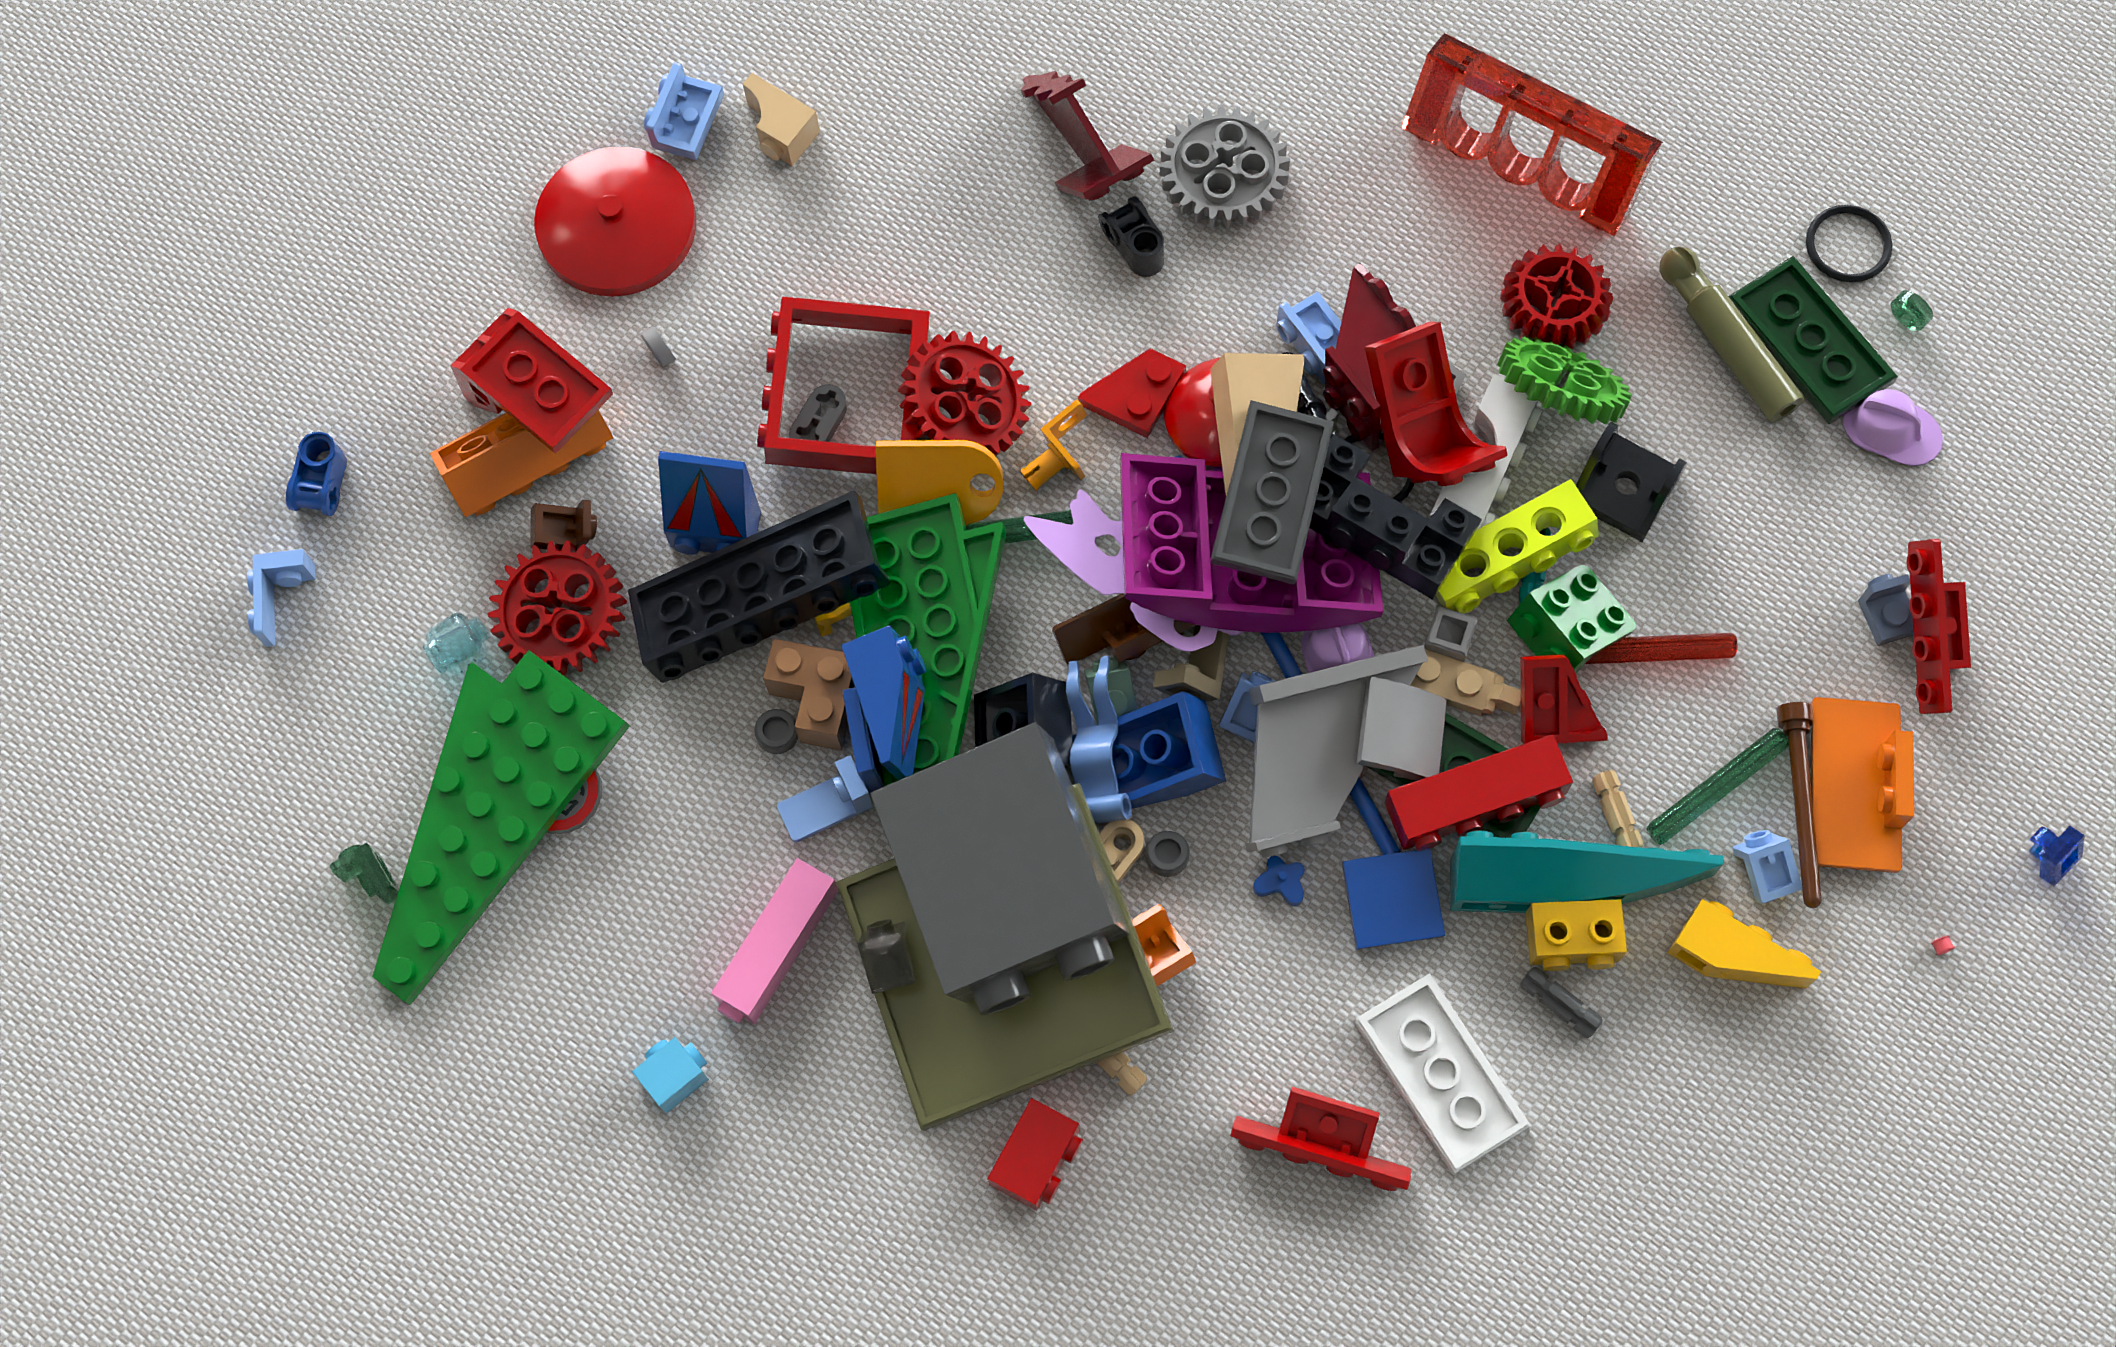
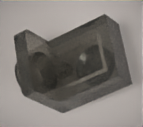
M886 919L868 925L866 927L867 931L862 933L857 945L872 994L915 983L917 977L905 939L907 932L905 922L893 924L891 919Z

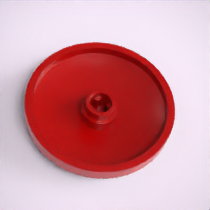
M608 147L578 156L552 176L538 199L534 217V229L538 246L551 270L565 283L593 295L625 296L657 285L680 266L694 240L696 211L685 180L666 160L637 148Z

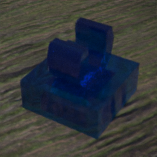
M2069 825L2058 837L2048 828L2041 826L2030 838L2034 845L2029 850L2030 853L2041 860L2039 877L2055 887L2083 857L2085 835Z

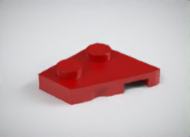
M1149 348L1082 391L1078 396V400L1084 408L1148 439L1165 409V404L1171 392L1186 372L1187 365Z
M1565 655L1520 657L1521 742L1523 744L1552 734L1557 743L1608 741V734L1600 724L1585 690L1579 684L1577 675Z

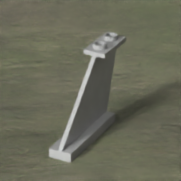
M1424 644L1249 689L1253 706L1257 705L1250 839L1249 843H1245L1247 852L1261 850L1263 858L1288 852L1286 843L1302 839L1304 847L1330 841L1328 832L1341 829L1339 821L1334 820L1365 767L1357 764L1366 681L1372 676L1411 685L1421 665L1428 661Z

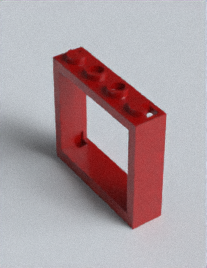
M782 296L780 311H773L771 318V336H777L776 349L768 348L766 373H773L771 386L764 385L762 394V410L768 411L767 424L760 423L758 428L757 447L764 448L765 464L877 475L875 446L780 437L793 323L911 335L910 358L914 352H917V349L923 342L928 341L930 311ZM903 410L901 440H918L915 438V434L919 430L918 423H905L912 414L911 410Z

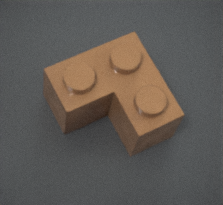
M773 638L763 676L769 695L801 701L795 723V730L800 743L842 751L848 729V719L842 690L855 687L844 652Z

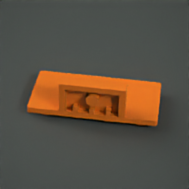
M1815 697L1811 701L1814 722L1811 726V794L1818 866L1898 873L1902 869V828L1914 817L1913 731H1901V708L1897 703Z

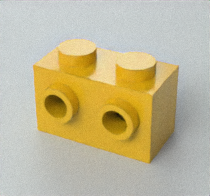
M1621 899L1531 903L1525 913L1530 965H1543L1544 971H1563L1569 969L1570 964L1587 963L1589 969H1608L1614 967L1615 962H1619L1627 953Z

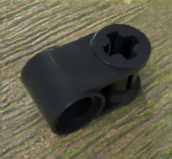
M1132 196L1128 198V204L1109 214L1107 212L1099 214V223L1108 241L1116 247L1136 275L1150 277L1161 271L1164 265V237L1138 197ZM1142 249H1151V250H1153L1152 252H1149V253L1139 252V251L1142 250Z

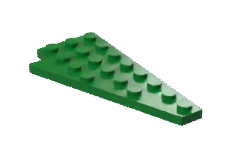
M956 493L867 517L879 565L888 575L890 584L877 590L870 596L861 597L850 602L856 638L890 625L900 637L907 636L912 649H918L925 664L926 673L921 674L925 693L913 774L959 755L1007 534L1006 527L1002 521L966 531L960 499ZM880 762L884 787L899 781Z
M529 650L502 684L473 662L467 668L372 975L374 979L409 1005L418 997L547 833V830L588 777L598 768L630 727L626 721Z

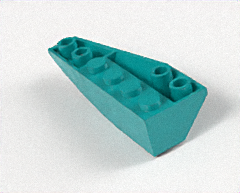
M1472 831L1467 833L1466 837L1460 836L1450 858V911L1526 913L1531 903L1621 899L1622 904L1671 892L1712 877L1724 865V859L1722 855H1711L1705 849H1689L1681 852L1661 848H1640L1558 839H1539V835L1532 832H1518L1512 834L1511 838L1494 837L1492 832Z

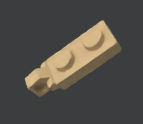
M1425 649L1428 661L1421 665L1410 686L1447 699L1446 705L1481 716V713L1492 715L1495 708L1514 715L1516 714L1521 703V690L1503 684L1504 677L1495 674L1493 671Z

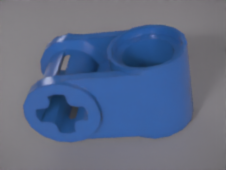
M320 431L307 434L298 446L294 469L286 489V505L291 511L306 508L320 510L323 515L332 516L337 510L340 488L347 467V458L345 453L327 433ZM330 451L326 459L316 462L318 455L322 452Z

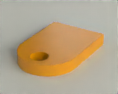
M967 440L876 441L878 514L956 493L960 499L965 525L985 519L998 506L1003 494V471L998 459L986 447ZM977 474H987L992 477L995 484L988 491H979L972 486L971 479Z

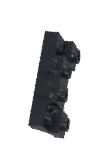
M1334 434L1329 442L1309 528L1331 540L1338 547L1347 549L1369 562L1374 568L1386 572L1433 600L1478 529L1482 519L1444 498L1429 520L1358 479L1371 455Z

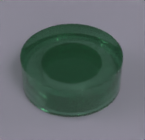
M1901 291L1890 304L1895 318L1911 330H1922L1933 319L1931 307L1922 297L1912 291Z

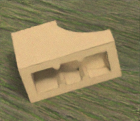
M751 73L744 81L743 88L748 106L753 108L761 117L759 123L755 126L760 149L772 160L778 161L781 159L793 166L820 133L817 113L814 109L756 74Z

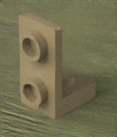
M1199 625L1194 627L1193 637L1199 633ZM1218 630L1214 643L1190 652L1189 664L1179 663L1175 664L1172 669L1156 671L1153 688L1169 696L1183 691L1206 702L1219 700L1229 634Z

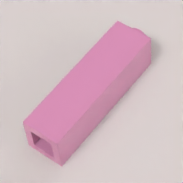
M798 858L795 860L712 990V996L720 1004L717 1008L718 1012L738 1024L743 1018L753 1024L756 1023L839 890L835 879Z

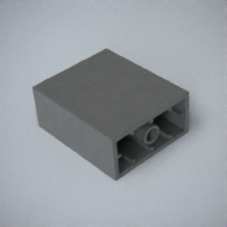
M1036 722L870 793L945 995L965 1003L975 999L980 1015H990L1016 1006L1029 999L1032 995L1025 979L1029 976L1058 965L1063 979L1069 981L1102 970L1115 961L1109 943L1130 935V932L1054 739Z

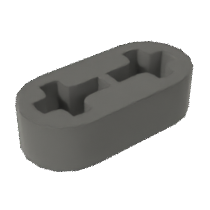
M831 384L815 388L792 424L789 438L801 439L800 434L807 436L815 425L817 426L815 429L816 441L830 442L847 411L846 397L843 391ZM830 397L835 398V406L837 408L829 407L823 417H820L822 411L820 400L827 402Z

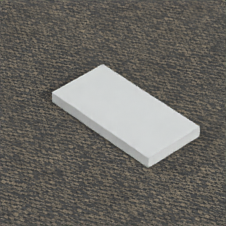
M1430 973L1355 1018L1354 1024L1453 1176L1530 1128V1123Z

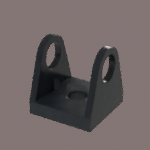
M1610 422L1592 451L1576 487L1599 520L1643 542L1680 480L1687 462L1679 458L1676 464H1673L1618 435L1619 425ZM1620 478H1628L1636 484L1637 492L1623 494L1616 488L1615 481Z

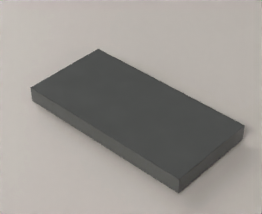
M1253 400L1250 401L1210 563L1295 585L1334 421Z

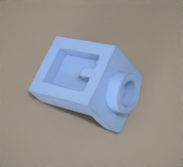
M1762 830L1746 835L1744 837L1745 842L1732 847L1734 856L1744 859L1755 901L1763 904L1802 890L1801 880L1789 839L1773 834L1769 830Z

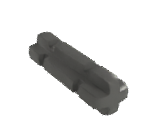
M1538 967L1531 968L1520 983L1521 988L1532 997L1535 994L1541 998L1539 1002L1567 1024L1570 1021L1574 1023L1573 1029L1585 1038L1591 1037L1602 1024V1017L1590 1007L1588 1010L1582 1007L1584 1003L1559 983L1554 981L1552 984L1547 979L1550 976Z

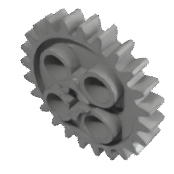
M1223 105L1219 106L1218 114L1212 116L1207 108H1203V119L1200 120L1194 115L1189 114L1188 127L1177 123L1175 125L1176 136L1167 135L1166 148L1161 149L1162 163H1160L1159 174L1161 177H1164L1162 178L1163 191H1170V204L1181 201V215L1193 210L1194 223H1198L1204 216L1208 217L1209 228H1213L1218 219L1223 220L1226 229H1230L1232 219H1237L1245 227L1247 215L1249 214L1256 220H1261L1262 207L1273 211L1275 199L1283 198V186L1288 185L1289 172L1287 171H1289L1290 158L1285 157L1287 144L1279 143L1280 131L1275 130L1268 133V119L1256 124L1254 111L1250 112L1246 118L1240 117V107L1238 106L1233 110L1232 115H1226ZM1232 140L1237 142V144L1227 145L1223 142ZM1199 159L1204 161V163L1193 164L1189 161ZM1256 170L1259 172V174L1250 175L1247 174L1245 171ZM1222 189L1225 190L1226 193L1215 194L1211 192V190Z

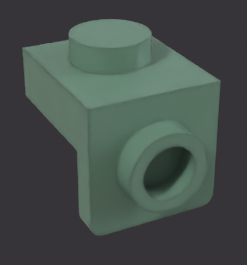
M1110 657L1108 692L1117 717L1137 710V704L1128 665L1125 661L1119 663L1115 657ZM1100 659L1092 662V668L1084 669L1096 726L1099 725L1093 697V685Z

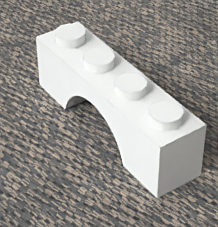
M1496 374L1493 375L1478 408L1473 426L1484 436L1488 444L1506 446L1508 456L1495 461L1496 466L1493 469L1463 478V481L1458 484L1443 486L1429 520L1444 498L1480 517L1482 521L1478 529L1495 520L1496 515L1489 513L1494 500L1500 503L1503 502L1512 481L1505 477L1510 465L1518 468L1527 447L1526 444L1521 443L1525 431L1534 432L1543 410L1536 408L1538 400H1527L1528 395L1526 393L1514 390L1516 385L1505 382L1504 377Z

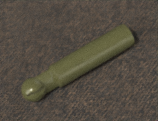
M1682 246L1673 247L1666 251L1660 260L1659 272L1663 280L1675 286L1687 302L1686 311L1767 420L1770 423H1775L1794 412L1804 402V396L1722 287L1711 283L1700 268L1697 254L1691 249Z

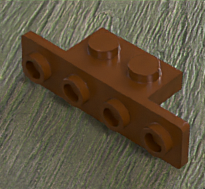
M1125 593L1119 594L1052 628L1062 657L1068 665L1069 662L1079 661L1104 648L1119 663L1124 660H1133L1142 656L1147 649L1165 641L1138 623L1130 609L1132 602L1125 598ZM1174 620L1173 624L1175 630L1180 635H1183L1184 631L1196 626L1195 624Z

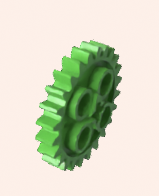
M1522 337L1521 341L1513 338L1511 343L1506 342L1497 366L1500 367L1499 374L1506 376L1505 382L1516 385L1514 388L1516 392L1526 393L1528 395L1527 400H1538L1542 403V408L1548 409L1552 407L1556 409L1560 416L1566 413L1571 415L1576 421H1579L1580 418H1585L1591 424H1594L1596 419L1603 424H1608L1609 420L1616 423L1618 418L1622 419L1632 397V394L1628 392L1630 387L1621 384L1623 378L1611 375L1613 372L1611 368L1602 367L1599 365V360L1587 359L1584 352H1572L1571 348L1567 345L1563 348L1553 344L1551 340L1549 343H1546L1536 337L1534 341L1526 337ZM1570 372L1565 385L1561 389L1558 388L1565 373Z

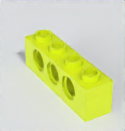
M1572 479L1476 530L1436 594V598L1441 606L1460 613H1468L1478 607L1481 600L1495 592L1504 593L1511 590L1518 584L1519 579L1528 574L1544 572L1551 568L1557 559L1571 551L1580 552L1588 548L1595 538L1599 537L1598 520ZM1547 527L1559 529V532L1552 536L1540 534V531ZM1510 547H1517L1522 550L1518 555L1512 557L1502 554L1504 550ZM1478 567L1484 570L1477 577L1464 575L1471 568Z

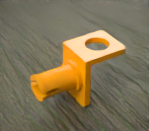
M1079 400L1072 402L1040 429L1048 442L1046 444L1048 449L1025 468L1019 470L1035 491H1038L1043 484L1063 468L1066 470L1070 468L1080 481L1085 478L1079 464L1058 441V439L1087 416ZM1072 415V417L1067 422L1061 425L1065 419Z

